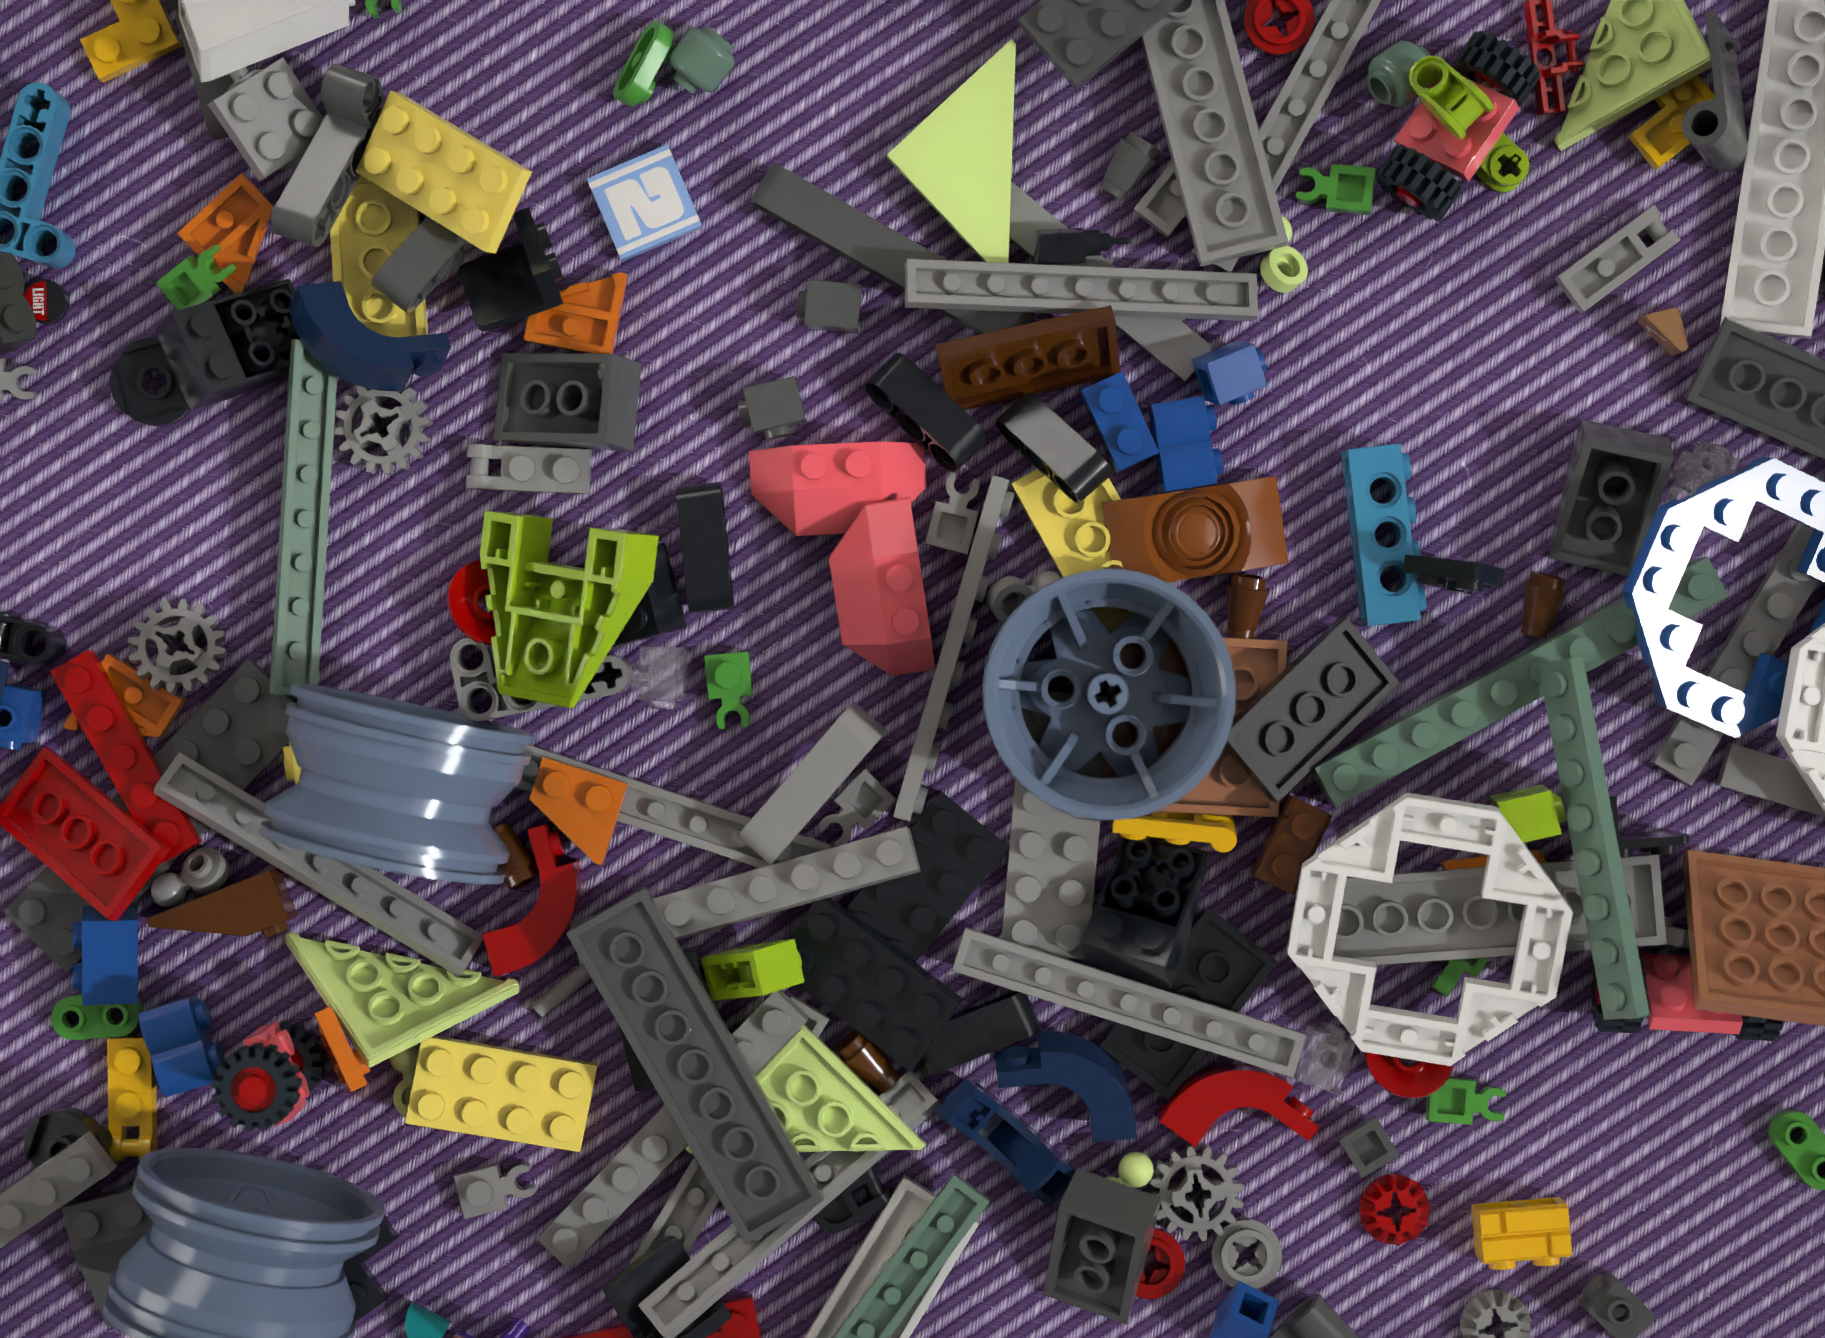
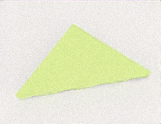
M1684 0L1610 1L1605 16L1601 17L1589 50L1591 53L1583 74L1579 75L1567 106L1569 111L1561 132L1557 133L1554 141L1562 151L1712 67L1710 49Z
M1012 39L887 154V159L984 262L1009 263L1016 43Z
M293 932L285 935L286 945L328 1007L332 1006L340 1026L368 1068L519 993V983L511 978H507L506 981L481 976V972L465 969L461 977H458L445 968L423 964L421 959L386 952V956L361 951L359 946L331 940H325V943L300 938L298 933Z
M805 1024L755 1075L799 1152L922 1150L927 1145ZM688 1145L685 1149H686L690 1154H693V1152L691 1151V1149H690V1147H689V1145Z

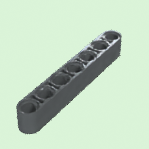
M771 163L750 200V203L762 212L905 292V263L907 259L945 260L774 163ZM934 309L978 335L994 332L1002 328L1029 324L1036 314L1030 312Z

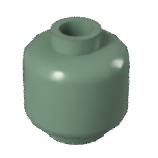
M707 25L703 30L695 27L690 28L670 53L669 61L677 70L672 78L692 94L698 88L705 92H714L735 65L734 56L730 53L734 46Z
M1402 40L1394 43L1374 57L1369 64L1367 77L1368 89L1372 96L1381 104H1388L1398 108L1412 102L1418 96L1409 82L1410 70L1418 60L1431 56L1430 53L1422 46Z

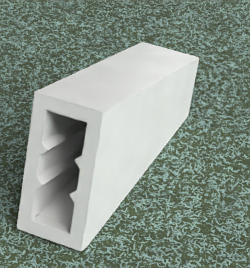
M178 0L179 19L201 82L212 81L349 26V7L355 6V0Z

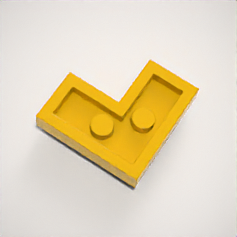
M110 0L120 21L80 39L98 80L103 83L182 47V43L162 0Z
M1696 75L1655 98L1654 100L1662 110L1627 137L1655 171L1690 144L1682 131V119L1686 111L1694 104L1715 99L1716 97L1701 77Z

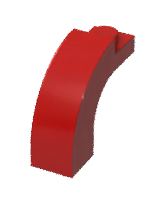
M550 822L527 829L540 875V893L534 908L523 920L488 930L482 934L494 977L522 969L544 956L562 939L571 926L570 922L573 921L576 915L582 883L579 860L561 864L560 856L565 855L564 843L559 830L552 831Z
M1248 1064L1220 1065L1193 1075L1182 1083L1170 1100L1166 1099L1156 1113L1158 1120L1194 1147L1197 1146L1210 1126L1221 1115L1233 1109L1243 1107L1258 1108L1270 1113L1308 1141L1311 1140L1319 1129L1316 1122L1310 1118L1315 1112L1295 1096H1292L1289 1102L1285 1100L1294 1087L1287 1079L1270 1070Z

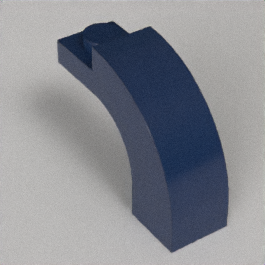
M341 281L298 285L289 308L296 332L309 353L336 376L368 389L404 391L411 374L428 376L436 371H440L451 349L446 333L390 337L369 329L352 312Z
M1037 1031L1038 1047L1028 1048L1017 1045L1011 1046L1004 1051H994L998 1088L1038 1084L1064 1086L1077 1093L1086 1103L1092 1142L1137 1138L1134 1109L1127 1081L1117 1063L1094 1043L1068 1033Z
M965 1078L958 1087L950 1091L944 1103L937 1109L936 1112L946 1123L979 1144L1002 1164L1031 1195L1051 1207L1068 1188L1076 1169L1018 1114L976 1082L974 1084Z

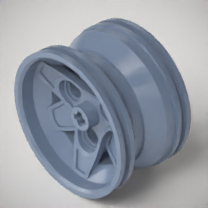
M1098 569L1072 574L1050 583L1025 599L1010 614L996 634L987 656L982 680V700L987 727L993 743L1006 766L1025 788L1039 799L1064 812L1097 820H1121L1161 810L1178 801L1204 779L1221 755L1229 737L1235 712L1236 686L1233 666L1225 642L1212 620L1194 600L1173 585L1151 575L1123 569ZM1113 607L1125 609L1132 613L1110 634L1090 608ZM1050 628L1057 659L1026 662L1034 644ZM1169 638L1182 656L1188 677L1159 668ZM1131 642L1138 644L1144 652L1142 664L1134 669L1124 667L1119 658L1122 647ZM1056 676H1066L1073 684L1072 695L1069 699L1062 702L1054 701L1048 694V684ZM1102 681L1106 685L1115 686L1116 691L1110 695L1112 702L1109 704L1101 699H1095V695L1101 691L1099 683ZM1021 707L1051 717L1039 746L1032 739L1026 727ZM1123 721L1133 723L1137 731L1135 741L1126 747L1116 745L1112 737L1114 727ZM1184 722L1174 742L1158 757L1153 727ZM1100 751L1118 777H1091L1075 772Z
M291 684L290 693L297 696L298 701L297 703L287 704L285 713L289 715L286 734L296 762L302 769L298 784L265 802L263 812L271 817V820L261 822L259 833L262 836L309 853L386 871L471 884L492 885L504 882L505 871L499 868L498 864L507 863L510 852L489 824L492 807L498 806L521 782L524 766L530 765L531 754L523 751L524 745H534L535 734L488 720L474 721L467 718L464 714L410 702L319 685Z
M168 1148L155 1150L141 1157L137 1169L138 1176L134 1181L132 1192L137 1202L152 1220L153 1226L123 1255L117 1271L111 1275L108 1294L103 1306V1314L112 1326L130 1338H353L356 1328L354 1320L356 1304L342 1267L344 1261L372 1247L378 1240L379 1225L383 1220L385 1207L376 1196L347 1180L320 1170L242 1152L207 1148Z

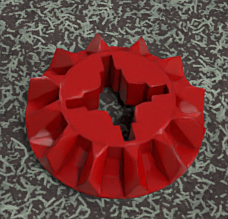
M1249 0L1244 12L1245 34L1249 36L1255 48L1268 52L1271 56L1293 53L1307 42L1314 28V10L1309 0ZM1272 3L1275 10L1278 9L1280 15L1288 14L1290 16L1296 14L1285 24V37H1283L1282 32H1279L1276 26H1262L1272 17Z
M1388 1174L1375 1179L1364 1190L1359 1203L1360 1219L1366 1231L1380 1243L1400 1246L1402 1243L1416 1240L1418 1234L1428 1226L1429 1210L1431 1207L1424 1189L1413 1179L1405 1175ZM1393 1192H1395V1197L1401 1206L1408 1207L1409 1209L1413 1208L1400 1214V1221H1397L1398 1227H1396L1390 1215L1383 1214L1382 1212L1377 1213V1211H1384V1209L1391 1207Z
M1156 1227L1149 1251L1151 1245H1153L1156 1259L1168 1266L1153 1267L1151 1273L1148 1274V1280H1145L1143 1269L1136 1296L1145 1299L1160 1298L1169 1294L1178 1286L1185 1270V1257L1179 1243L1171 1234Z

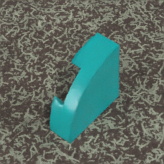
M412 1302L406 1314L407 1338H443L452 1321Z

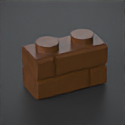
M1286 794L1279 809V818L1275 817L1261 846L1260 851L1262 855L1256 857L1249 873L1295 896L1301 865L1314 856L1333 815Z

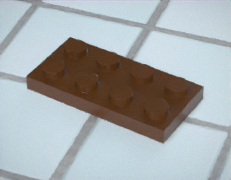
M1111 305L936 344L944 392L963 410L1020 398L1028 392L1038 394L1109 378L1120 373L1116 323Z

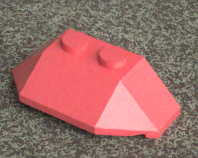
M860 442L792 445L749 451L751 495L796 536L845 534L865 504L910 497V502L912 503L927 488L925 450L917 443Z
M910 497L867 503L829 556L842 645L891 676L935 670Z

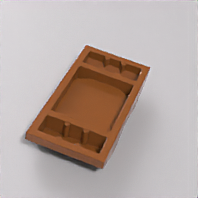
M1276 476L1102 502L1105 527L1108 529L1111 539L1109 545L1110 560L1121 561L1123 566L1111 565L1112 569L1136 571L1170 583L1289 563Z

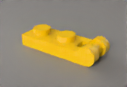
M1155 811L1135 818L1112 820V833H1120L1122 837L1131 840H1142L1149 836L1164 838L1165 841L1177 845H1185L1190 843V841L1211 843L1216 851L1222 853L1231 851L1237 843L1235 821L1231 815Z
M143 1036L107 1038L108 1130L113 1139L112 1146L109 1149L110 1158L113 1161H124L125 1156H138L140 1160L143 1155L157 1150V1085L152 1058ZM126 1126H139V1138L127 1139Z

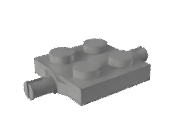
M282 57L265 69L249 72L244 67L229 73L234 83L230 85L226 93L207 104L259 181L277 170L292 167L295 171L324 118L285 59Z

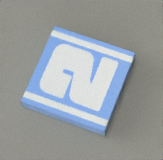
M668 144L587 178L622 262L703 228Z

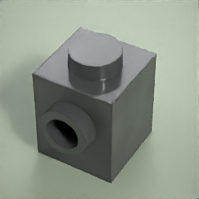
M795 376L743 389L745 400L738 401L741 419L744 427L752 425L755 435L764 434L765 440L777 439L790 435V427L807 423Z
M1607 1271L1603 1276L1596 1275L1588 1281L1582 1290L1583 1296L1577 1301L1614 1338H1637L1656 1318L1610 1271Z

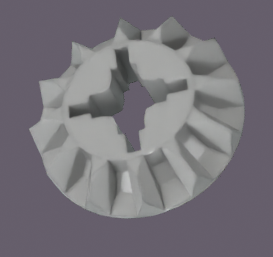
M1255 1219L1237 1220L1235 1224L1231 1223L1222 1228L1223 1234L1217 1235L1214 1243L1211 1245L1212 1264L1218 1276L1231 1287H1235L1239 1281L1255 1289L1268 1284L1276 1276L1282 1262L1281 1244L1272 1229ZM1259 1240L1253 1252L1260 1265L1257 1266L1254 1262L1250 1263L1248 1260H1244L1234 1267L1239 1254L1233 1243L1237 1242L1248 1247Z
M1502 1290L1484 1291L1474 1296L1463 1309L1460 1319L1462 1338H1495L1491 1331L1482 1330L1485 1329V1326L1492 1324V1309H1494L1502 1322L1510 1323L1508 1327H1504L1501 1330L1502 1336L1500 1338H1531L1530 1322L1532 1320L1524 1304L1509 1292Z

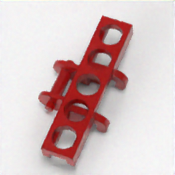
M1526 0L1523 2L1527 28L1526 41L1529 44L1531 64L1536 65L1539 69L1538 72L1541 73L1539 80L1534 85L1538 116L1560 114L1566 111L1561 75L1567 73L1568 70H1571V74L1577 73V68L1585 66L1583 61L1577 60L1575 41L1581 39V35L1572 34V31H1566V35H1563V29L1555 30L1551 0ZM1535 6L1543 10L1544 18L1541 22L1537 21ZM1538 28H1541L1544 31L1539 33ZM1566 43L1568 62L1557 64L1554 45ZM1538 50H1545L1549 54L1550 58L1547 65H1542L1538 62ZM1552 77L1551 86L1546 87L1545 78ZM1547 93H1550L1555 98V106L1552 109H1549Z

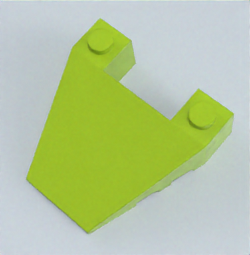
M485 511L480 561L481 568L488 570L491 594L486 595L485 598L487 611H493L496 636L491 637L498 693L566 708H574L653 582L659 535L620 529L590 528L585 568L548 562L553 518L515 512Z

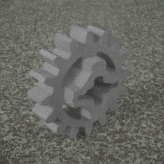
M356 385L359 396L355 399L345 395L343 399L349 405L348 410L335 412L338 418L344 420V426L334 429V434L346 437V441L339 446L340 451L344 453L354 451L355 453L350 463L359 466L366 460V472L375 474L379 465H382L383 472L386 475H393L394 464L396 463L404 470L410 469L407 459L410 455L422 459L424 456L417 448L419 443H431V438L422 434L423 428L433 425L431 419L421 417L420 415L428 407L427 404L423 401L413 403L416 391L410 387L400 394V391L369 390L368 388ZM378 399H395L402 406L389 410L384 408ZM362 410L364 415L361 426L355 429L357 417ZM380 418L392 421L387 426L389 433L387 436L375 433V430L380 427L378 422ZM412 425L410 437L407 443L404 444L403 436L407 426ZM379 444L382 445L388 456H375L368 453L364 448Z
M186 599L180 600L178 609H172L167 600L162 601V612L158 614L148 607L145 611L150 620L146 624L141 621H135L133 625L140 635L139 637H129L127 641L131 647L138 649L137 652L128 656L129 661L136 665L143 664L136 672L138 677L143 680L152 676L149 686L154 691H157L163 684H166L167 692L170 696H175L178 686H183L188 695L194 693L193 683L199 681L206 688L210 686L206 675L209 671L220 674L222 669L215 660L216 658H226L228 654L226 649L217 646V644L227 639L224 631H212L219 624L217 617L212 615L203 619L206 610L201 604L197 605L193 611H189ZM180 620L177 625L166 628L161 627L168 622ZM201 629L207 637V652L202 651L197 646L196 640L200 636L199 631ZM183 640L191 654L186 651L184 653L176 651L172 654L164 641L179 645ZM149 642L158 648L159 655L155 660V666L152 665L149 658ZM189 667L195 668L189 673L176 675L178 670Z
M1186 1143L1185 1154L1179 1155L1173 1148L1170 1149L1169 1153L1172 1161L1167 1164L1164 1161L1158 1160L1156 1165L1162 1173L1160 1176H1152L1149 1181L1152 1186L1158 1188V1191L1149 1194L1161 1197L1157 1220L1168 1217L1165 1224L1166 1231L1171 1233L1177 1227H1180L1183 1240H1188L1192 1231H1197L1201 1241H1206L1207 1230L1212 1228L1219 1236L1222 1235L1223 1230L1220 1223L1225 1220L1235 1224L1237 1220L1232 1214L1231 1209L1232 1207L1243 1208L1244 1205L1242 1199L1235 1196L1236 1192L1245 1189L1242 1181L1232 1180L1239 1172L1237 1166L1231 1164L1224 1167L1227 1160L1226 1153L1220 1151L1215 1157H1212L1211 1147L1206 1143L1201 1148L1200 1153H1196L1190 1143ZM1201 1164L1212 1167L1222 1178H1209L1203 1173ZM1183 1167L1184 1172L1177 1182L1169 1183L1172 1176ZM1193 1175H1195L1202 1189L1205 1190L1200 1192L1199 1208H1197L1190 1194H1187L1193 1188ZM1223 1200L1218 1210L1209 1216L1208 1212L1215 1202ZM1170 1205H1174V1207L1183 1206L1190 1212L1191 1219L1181 1217L1172 1210Z

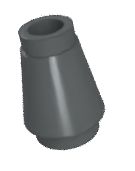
M1130 131L1125 140L1120 138L1100 187L1122 200L1125 194L1157 163L1154 159L1159 150Z

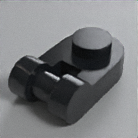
M876 1163L814 1216L816 1223L822 1229L838 1233L886 1208L892 1197V1192L890 1188L885 1189L878 1178L881 1172ZM863 1185L869 1199L858 1204L852 1191Z

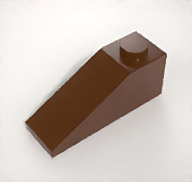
M275 868L145 920L148 927L240 936H249L261 931L263 939L288 930L286 921L297 917L298 914L281 870Z

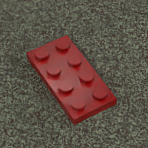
M45 746L0 805V825L104 917L116 922L170 851V848L61 755Z

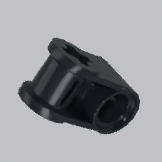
M0 611L1 659L18 660L26 663H53L63 656L66 650V639L59 628ZM41 632L45 637L46 647L38 655L34 651L33 640Z

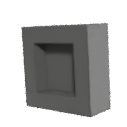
M1375 1115L1337 1137L1361 1178L1400 1156Z

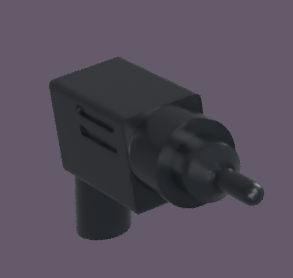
M1063 228L1037 230V244L1032 264L1085 263V256H1100L1101 251H1109L1113 245L1129 244L1131 240L1130 238H1113L1109 233H1100V229Z

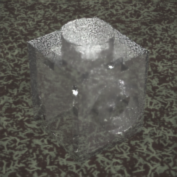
M640 647L639 664H632L631 689L639 691L638 700H649V709H676V701L687 700L688 648Z
M1323 1021L1320 1028L1307 1025L1305 1030L1306 1039L1294 1074L1295 1080L1339 1095L1356 1045L1349 1038L1345 1037L1347 1030Z

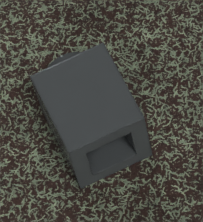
M808 280L807 291H799L797 317L804 318L805 328L809 330L858 334L862 294L861 284Z

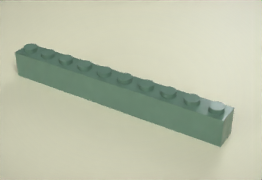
M1708 557L1695 558L1688 561L1668 610L1689 618L1729 596ZM1623 596L1547 637V639L1541 640L1324 757L1310 772L1326 802L1330 806L1338 807L1544 696L1538 664L1583 656L1587 673L1639 645L1635 631L1639 629L1633 610L1627 608Z

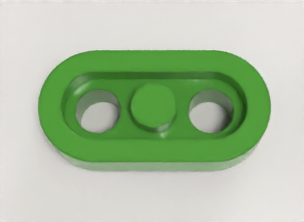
M658 20L653 21L647 26L617 79L613 91L614 98L628 107H633L638 103L643 104L650 98L655 88V81L653 80L660 66L669 61L670 53L676 47V43L673 41L674 31Z
M74 994L63 998L55 1005L51 1021L55 1031L61 1037L68 1040L122 1037L132 1033L140 1026L138 1013L144 1009L139 998L138 1004L82 1006V994ZM114 1007L119 1008L123 1012L124 1017L121 1023L115 1022L111 1017V1011ZM70 1010L75 1011L79 1015L77 1026L71 1025L67 1020V1014Z
M1786 1109L1778 1112L1770 1121L1768 1128L1772 1144L1801 1181L1816 1190H1825V1174L1822 1176L1817 1174V1166L1825 1161V1135L1808 1115L1798 1110ZM1799 1126L1802 1131L1801 1137L1796 1141H1791L1790 1131L1794 1127Z

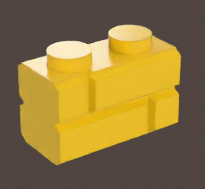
M1560 1197L1472 1204L1471 1206L1475 1254L1483 1264L1489 1263V1269H1513L1516 1267L1515 1261L1533 1260V1265L1554 1266L1560 1264L1559 1257H1571L1572 1255L1569 1209L1567 1203Z

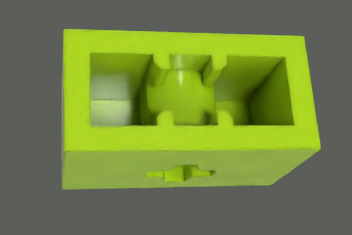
M1543 784L1490 796L1492 806L1498 807L1523 843L1562 834L1559 823L1566 822L1562 799L1560 795L1556 796L1555 792H1551Z
M795 939L741 945L701 958L712 1001L763 996L805 982L801 968L802 960L797 951Z

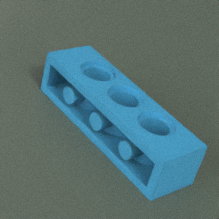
M1401 443L1348 449L1342 452L1341 455L1361 627L1421 620L1420 611L1426 610L1424 586L1417 585L1416 575L1402 572L1405 555L1421 556L1419 542L1412 541L1410 523L1416 522V507L1413 497H1407L1405 480L1411 478L1408 453H1402ZM1375 479L1385 481L1390 487V498L1385 504L1374 501L1370 495V486ZM1381 523L1389 524L1395 531V541L1389 548L1382 547L1375 539V530ZM1386 567L1396 569L1400 575V585L1393 592L1384 589L1380 582L1381 572Z

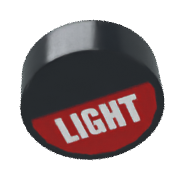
M39 279L30 283L24 290L23 297L30 304L36 322L52 325L60 322L67 315L70 299L67 291L60 284L48 279Z

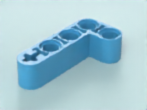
M35 82L24 87L18 96L0 158V232L3 227L13 223L15 228V235L10 242L2 244L0 239V252L4 254L11 253L15 258L59 269L66 267L72 262L76 253L74 239L61 229L40 221L69 121L70 106L62 94L44 83ZM50 102L48 110L41 109L38 111L40 103L47 104ZM34 123L41 128L42 126H44L45 129L43 132H41L40 130L32 127V124ZM38 139L40 144L38 153L34 157L26 159L24 154L26 145L31 140ZM25 181L27 193L25 197L15 202L12 197V191L15 185ZM55 235L58 241L57 248L53 254L45 257L42 245L48 237Z

